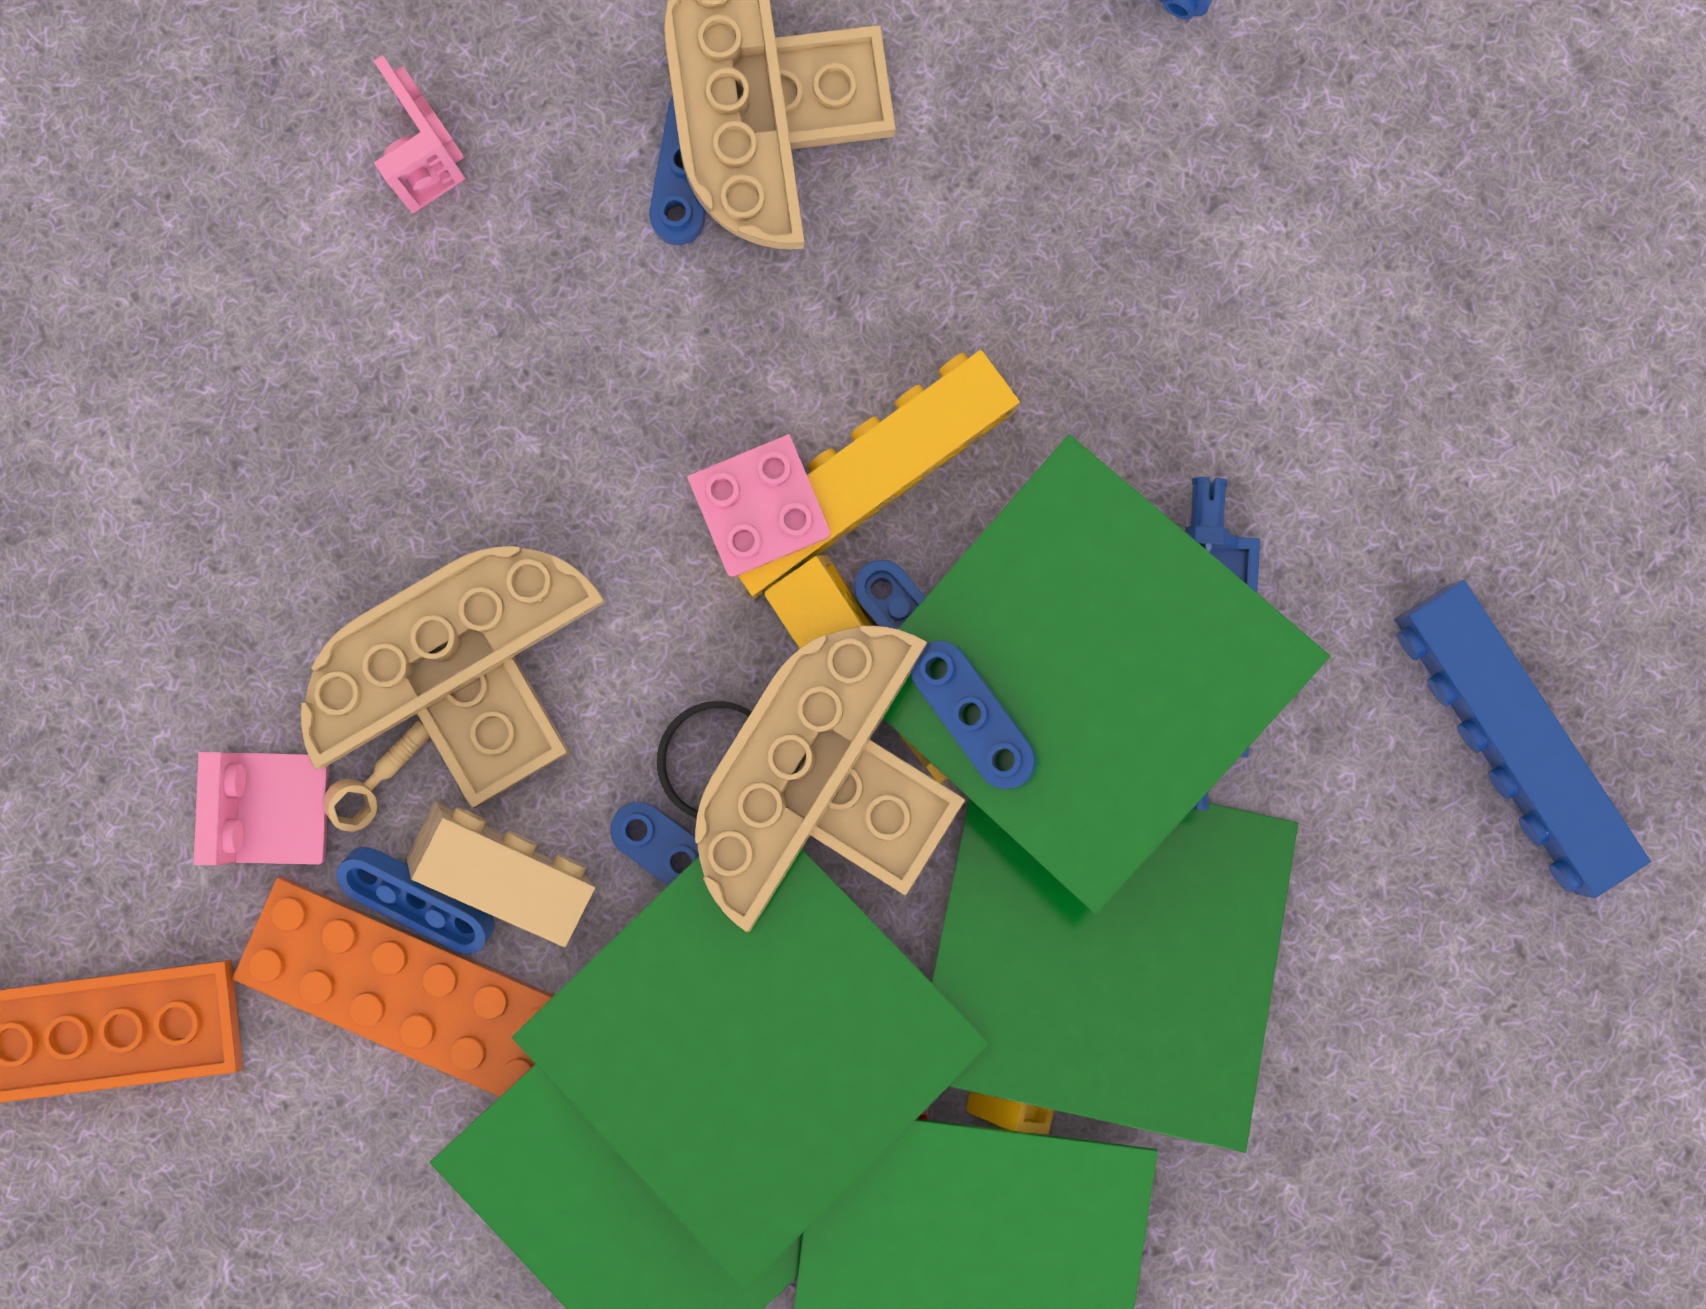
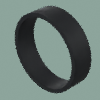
M709 701L694 705L680 713L669 724L661 738L657 752V771L661 786L676 807L696 819L698 811L682 801L670 784L666 770L668 745L677 728L686 719L700 711L712 708H728L739 711L749 717L752 711L738 704L726 701Z

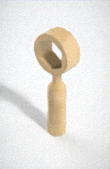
M419 720L375 763L373 774L364 783L358 779L346 778L337 781L329 787L324 795L323 808L325 814L336 828L342 831L354 832L363 829L371 823L378 807L376 797L371 791L381 780L392 778L403 767V764L431 738ZM347 792L363 794L366 803L353 818L337 816L334 808L336 803Z

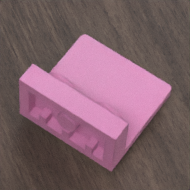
M381 55L374 60V63L420 130V133L412 138L404 137L390 144L384 151V156L375 161L374 164L388 185L413 214L466 179L456 165L457 162L465 157L405 67L402 65L393 71L385 57Z
M790 434L687 476L725 570L731 578L826 540L831 535Z
M198 752L194 865H222L229 863L323 864L326 861L328 817L323 808L325 793L329 789L330 765L323 769L315 770L308 754Z

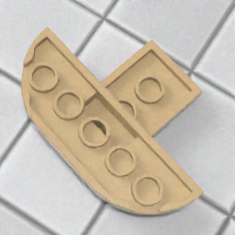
M668 0L664 24L665 45L681 158L688 183L694 195L714 220L740 238L761 246L776 249H804L805 242L791 150L895 136L896 127L881 26H867L775 38L770 0Z
M515 546L492 547L464 555L399 592L341 628L323 647L311 667L313 673L308 684L305 703H301V728L304 744L315 770L327 767L417 714L470 807H479L570 753L515 656L606 603V600L586 576L562 559L541 551Z
M859 626L820 636L800 648L780 667L707 784L700 801L695 828V843H698L699 858L705 876L703 878L705 884L722 911L744 931L750 932L809 836L822 842L906 896L966 800L870 740L928 643L904 631L881 626Z

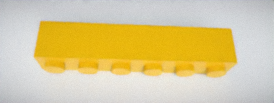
M981 349L969 358L962 352L949 360L939 369L938 373L942 378L925 390L921 384L912 387L895 401L894 404L898 410L882 421L877 416L871 417L850 434L854 440L851 444L838 453L833 448H829L815 457L806 466L810 472L807 477L831 535L826 540L739 575L738 578L755 601L763 596L765 591L772 585L825 551L1017 411L1020 401Z

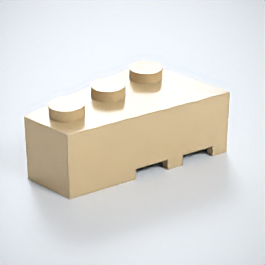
M435 800L406 857L411 880L562 947H566L596 888L589 877L584 875L587 867L560 853H557L555 859H552L536 851L537 844L532 840L509 830L504 835L486 826L487 821L480 816L459 807L453 809Z

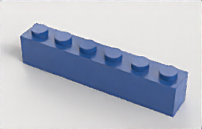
M1465 580L1445 586L1394 619L1401 629L1397 633L1400 645L1413 660L1421 659L1432 676L1427 679L1431 692L1442 705L1446 707L1452 706L1462 722L1457 727L1460 736L1475 753L1481 751L1492 767V770L1488 772L1491 783L1505 799L1512 797L1523 814L1519 818L1522 830L1535 845L1540 846L1543 844L1554 863L1549 865V869L1557 883L1566 892L1571 893L1574 891L1576 895L1597 898L1651 863L1640 843Z

